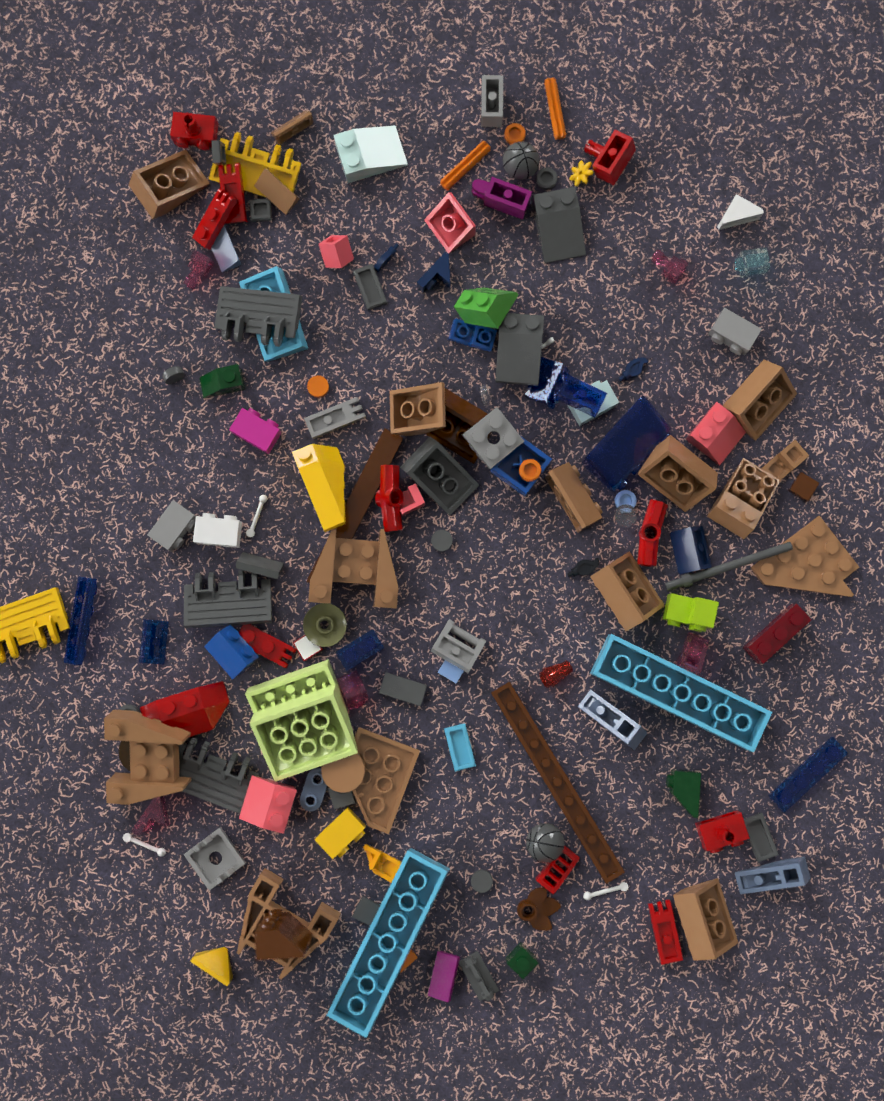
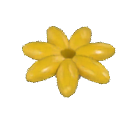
M581 160L579 161L578 168H571L574 174L569 177V180H575L576 187L580 184L581 180L585 184L588 183V176L594 174L592 170H588L592 163L588 162L584 165V162Z

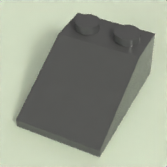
M575 187L534 194L532 208L544 264L586 256L580 207Z
M507 313L499 328L496 383L538 386L544 335V315Z
M429 437L400 467L449 516L479 486L468 472L432 437Z

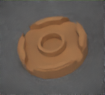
M357 753L322 765V778L330 789L340 793L350 792L356 789L364 780L366 773L365 762Z

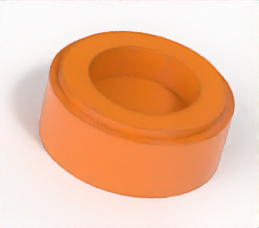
M518 123L508 125L504 133L505 140L510 145L515 142L524 141L526 135L524 127Z
M317 375L309 379L307 389L313 397L321 398L328 393L329 384L324 377Z
M534 459L523 461L519 467L520 477L527 482L537 480L541 474V466Z

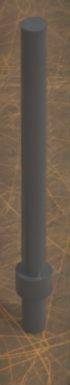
M787 542L703 571L681 575V578L666 582L665 586L667 591L682 586L686 588L692 586L694 582L791 551L793 547L791 542Z

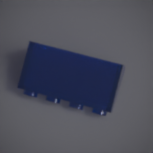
M642 395L592 449L581 464L609 490L614 492L618 489L620 491L629 482L626 479L630 473L635 475L643 465L640 462L645 457H649L658 442H662L669 435H672L669 432L671 427L651 402Z

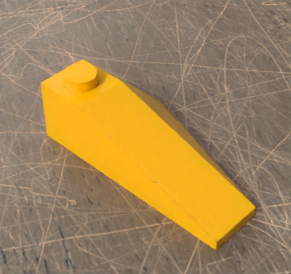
M310 444L293 451L292 454L324 532L344 525L345 464L338 448Z

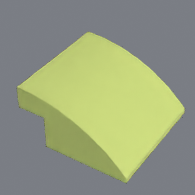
M329 659L247 688L245 695L253 711L250 726L275 782L358 753L346 705Z

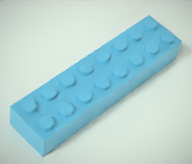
M608 634L590 672L591 675L750 752L755 751L772 714L771 711L613 634Z
M412 848L407 851L326 1016L365 1038L369 1035L450 868Z

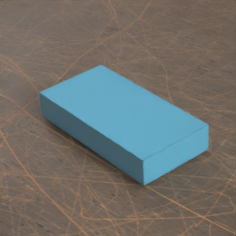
M465 723L444 728L454 770L459 771L475 767L476 763Z

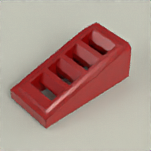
M564 846L563 853L572 861L568 863L561 856L557 859L566 866V869L563 870L555 864L557 861L555 860L547 863L535 878L538 883L553 895L580 859L579 856L566 846ZM552 867L561 874L559 878L550 871ZM546 875L555 881L553 885L545 879Z

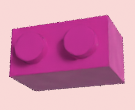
M242 408L229 431L269 454L282 433L278 429L279 424L270 419L265 421L259 418L261 414L251 408L248 411Z

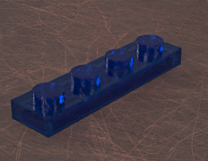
M78 577L64 663L82 666L85 659L86 641L90 633V618L93 614V600L97 592V579Z
M830 737L768 795L769 798L785 813L839 763L848 752L834 737Z

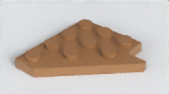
M817 516L782 543L791 542L793 550L760 560L750 567L763 585L852 597L854 594L843 580L859 568L858 564L820 516Z
M358 727L355 741L358 754L365 762L366 773L362 783L352 791L368 827L389 834L420 750Z

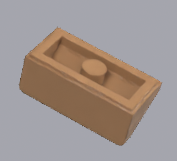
M304 111L273 130L271 134L276 142L281 144L312 125L313 118L311 112Z
M266 168L254 185L285 215L300 200Z

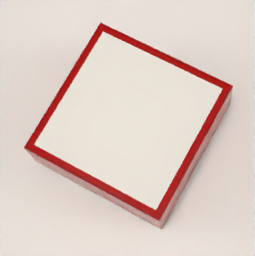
M306 635L293 642L303 661L308 660L323 650L321 646L310 642Z

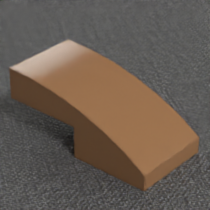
M794 440L761 469L782 480L809 455Z

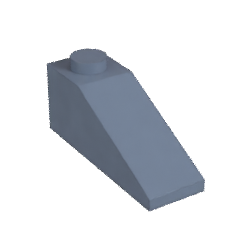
M591 689L578 705V708L633 750L637 748L647 735V732L639 724Z
M805 856L784 859L735 872L740 894L805 886L811 879Z

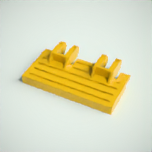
M236 132L234 134L230 151L228 150L230 141L220 138V141L225 144L226 165L232 164L233 172H235V163H240L244 191L266 197L254 186L266 168L294 193L302 164L292 160L294 149L289 148L286 151L283 167L277 165L281 154V145H275L271 161L268 163L270 153L252 148L254 142L252 136L247 137L243 154L237 153L241 142V133ZM213 163L209 180L220 183L218 165Z
M57 587L0 607V663L6 662V655L2 645L5 641L9 653L14 659L20 656L15 638H17L19 646L37 640L42 649L46 648L48 643L43 631L45 627L48 628L53 643H60L56 623L60 631L70 629Z

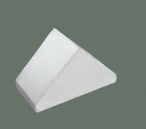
M736 194L718 224V230L759 220L764 213L763 209Z

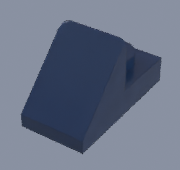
M446 251L417 281V288L422 293L427 289L431 291L438 282L437 278L450 289L449 254Z

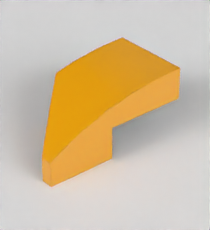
M365 844L363 848L368 857L370 870H373V873L392 883L402 861Z

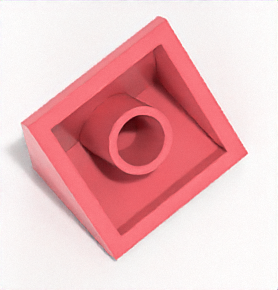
M451 192L447 193L424 220L448 253H451L475 236L476 225Z

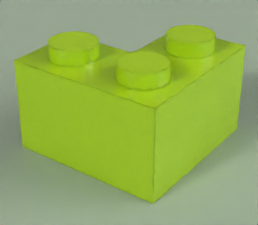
M670 593L667 596L662 620H667V625L680 627L681 624L689 626L688 630L706 632V629L714 628L719 602Z

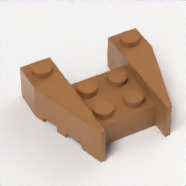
M337 528L332 529L310 579L308 602L331 604L332 582L375 585L373 607L397 609L398 583L384 529L379 530L378 541L336 538Z
M113 710L104 718V739L130 741V773L116 772L106 782V802L129 805L183 791L191 782V777L179 776V745H182L191 736V732L178 727H170L155 718L144 717L142 713L137 711Z
M264 868L248 896V904L237 953L240 955L246 944L256 950L255 930L266 913L274 909L289 912L313 933V938L304 957L272 959L284 966L279 976L280 979H283L297 964L327 940L341 913L321 902L310 923L272 901L284 879Z

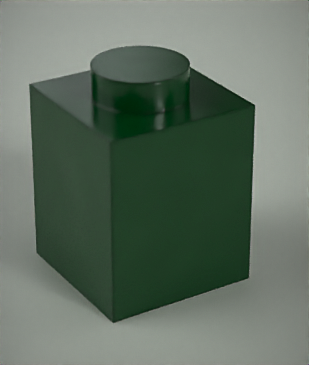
M522 942L506 957L507 964L522 979L538 964L537 957Z

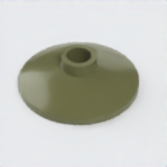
M328 603L313 606L308 610L303 620V630L307 639L321 647H329L338 643L343 638L347 628L343 612L335 605ZM324 620L329 624L326 629L320 626V623Z

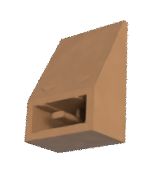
M743 458L718 496L707 517L742 539H745L755 529L781 480Z

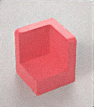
M331 235L319 243L326 268H343L354 259L347 235Z
M416 483L409 486L408 490L403 492L404 501L400 506L402 516L425 506V501Z

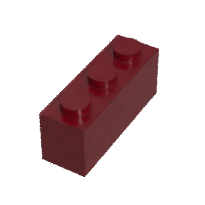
M797 603L790 604L750 640L743 649L757 664H764L812 619Z

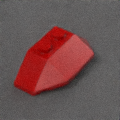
M224 681L153 701L140 707V711L144 717L155 718L170 727H178L191 732L190 737L214 730L230 701Z

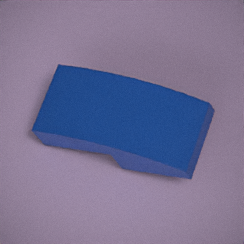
M455 318L448 340L481 350L491 351L497 330L467 324Z

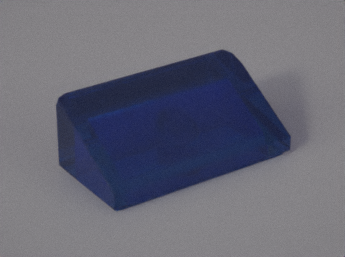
M143 619L139 663L165 664L169 621Z

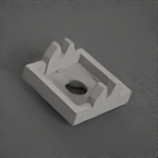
M498 407L462 435L469 443L470 448L476 452L477 457L483 460L489 469L524 442ZM492 431L500 435V441L497 444H491L487 440L488 434Z
M222 827L183 854L209 891L247 863ZM212 852H219L222 855V861L217 865L212 864L209 860Z

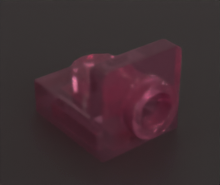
M357 671L337 678L338 685L349 710L360 708L368 702L367 690Z

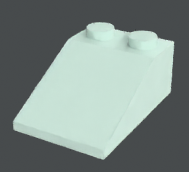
M396 126L358 128L334 135L335 145L347 183L408 165Z

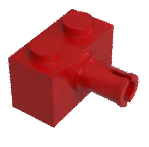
M173 112L170 137L178 147L188 148L189 146H197L198 149L209 150L212 148L211 141L217 140L219 123L216 116Z
M617 130L613 131L605 146L589 140L584 148L585 153L596 157L592 165L596 177L613 186L636 151L633 138Z
M737 810L695 823L702 847L707 852L710 851V853L720 852L727 845H731V847L742 845L744 840L750 839L742 813Z

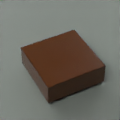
M799 472L788 491L808 502L819 482Z

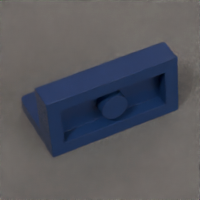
M703 526L689 527L670 532L679 574L712 568Z

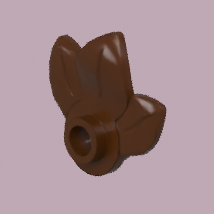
M543 887L533 889L527 899H523L518 903L517 914L522 920L529 921L534 929L547 931L552 929L548 916L558 911L561 905L556 899L546 897L547 890ZM530 906L532 909L530 912H525L524 908Z

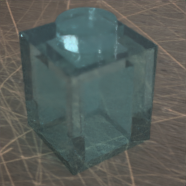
M767 247L743 250L735 259V269L740 272V277L767 273L770 269Z

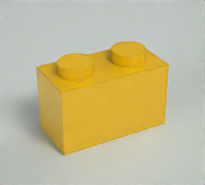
M347 807L315 838V841L332 859L336 856L341 858L349 850L347 845L352 840L357 842L364 836L365 832L363 830L366 825Z

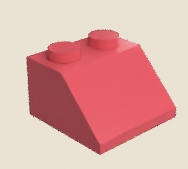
M716 402L688 435L686 440L720 466L746 432L736 417Z
M252 775L239 819L260 828L284 834L297 790L294 786Z

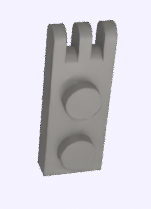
M355 397L304 418L312 439L366 418L365 413L355 414L363 410L361 405L352 406L360 402L359 398Z

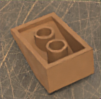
M185 149L133 171L129 187L151 218L155 219L167 214L210 183Z
M440 382L390 391L391 434L413 436L446 427L445 383Z

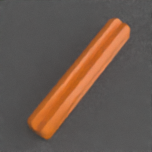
M554 77L547 78L544 84L554 138L560 140L565 138L566 131L557 82Z
M482 141L441 179V186L445 190H449L490 152V145L486 141Z

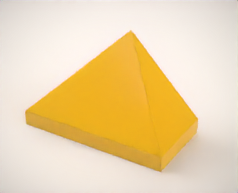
M225 947L198 952L190 960V962L226 986L233 979L228 949Z

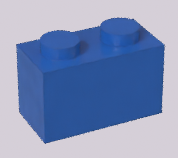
M231 624L220 630L204 646L232 680L246 671L259 658L253 648L247 644Z

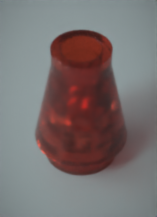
M566 660L562 663L542 668V671L539 672V677L546 688L555 687L562 679L573 672V669Z

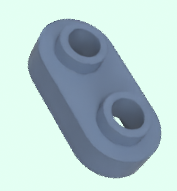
M314 768L307 775L300 796V804L306 811H315L322 804L327 785L323 778L320 783L314 781V776L316 775L322 778L321 768ZM309 796L315 799L314 804L307 802Z

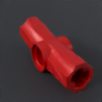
M381 465L380 489L376 492L375 501L382 511L385 532L403 529L400 506L403 504L404 495L399 489V465Z
M649 500L644 520L639 530L637 565L656 567L659 537L668 504L664 502ZM646 528H651L654 531L653 539L645 536L644 531Z

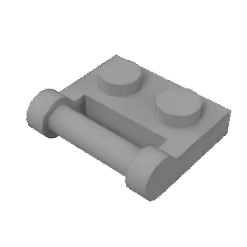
M449 619L433 645L431 652L469 673L486 640L483 638L478 639L454 625L455 622ZM451 632L459 638L472 644L473 646H475V649H472L466 644L448 635V633Z

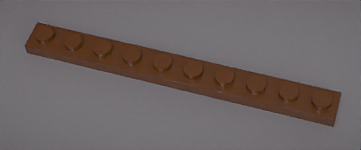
M510 681L492 691L493 698L604 882L607 884L625 873Z

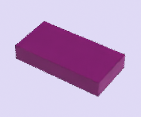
M440 950L437 951L427 996L445 1002L451 1001L460 956Z

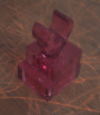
M658 249L651 259L656 265L664 267L662 275L674 285L686 271L689 264L684 259L680 260L675 256L668 260Z
M196 250L190 256L191 261L188 264L192 272L184 280V284L193 290L198 283L199 276L202 275L207 278L215 265L211 258Z

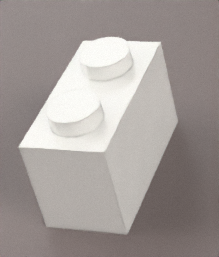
M203 513L202 517L196 516L193 536L194 543L234 548L240 547L242 522L237 520L236 516L224 515V519L215 518L216 515L210 513Z

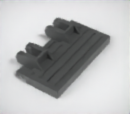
M220 286L214 329L222 330V339L229 340L232 324L235 322L233 337L236 342H240L243 339L246 323L245 332L261 334L262 345H268L272 327H275L273 344L280 347L283 342L285 328V337L295 338L303 296Z
M238 570V590L237 581L218 582V592H216L214 572H209L208 589L202 590L203 578L201 573H195V593L193 584L184 585L185 629L229 626L230 624L272 623L271 579L261 580V589H259L258 574L251 572L252 586L245 587L246 574L244 570Z
M193 736L187 749L186 744L179 745V776L191 777V782L182 792L240 814L251 776H259L260 774L250 770L248 778H245L251 758L246 757L244 759L240 773L237 775L232 773L238 760V753L233 752L228 766L224 770L227 764L225 759L210 754L207 762H204L210 747L209 742L205 741L202 745L198 759L191 757L197 745L198 739Z

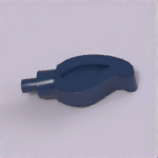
M399 244L391 245L379 258L374 266L377 272L393 258Z
M640 357L630 361L625 371L621 373L622 376L618 378L619 381L637 377L642 371L643 364H647L648 360Z

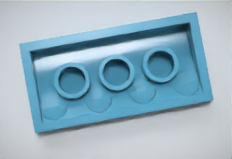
M278 266L239 282L240 287L243 289L291 294L284 271ZM300 321L298 330L296 329L295 338L285 337L286 328L284 329L283 342L280 347L273 344L275 327H272L268 345H262V335L256 334L265 362L309 349Z

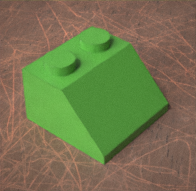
M485 287L468 289L463 291L454 308L467 324L498 329L518 297V293Z

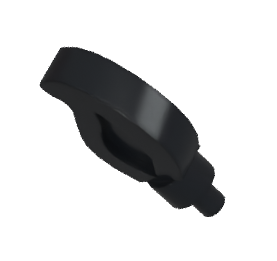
M595 558L594 561H579L571 569V572L567 573V576H585L592 573L599 565V558Z

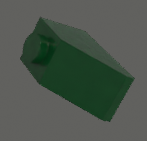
M238 364L216 368L200 377L204 399L246 390L242 369Z
M671 769V774H667L666 778L667 788H670V793L690 816L698 818L701 773Z

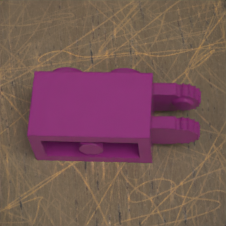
M492 177L490 182L475 179L472 182L471 192L473 196L484 200V206L523 220L531 200L532 191Z

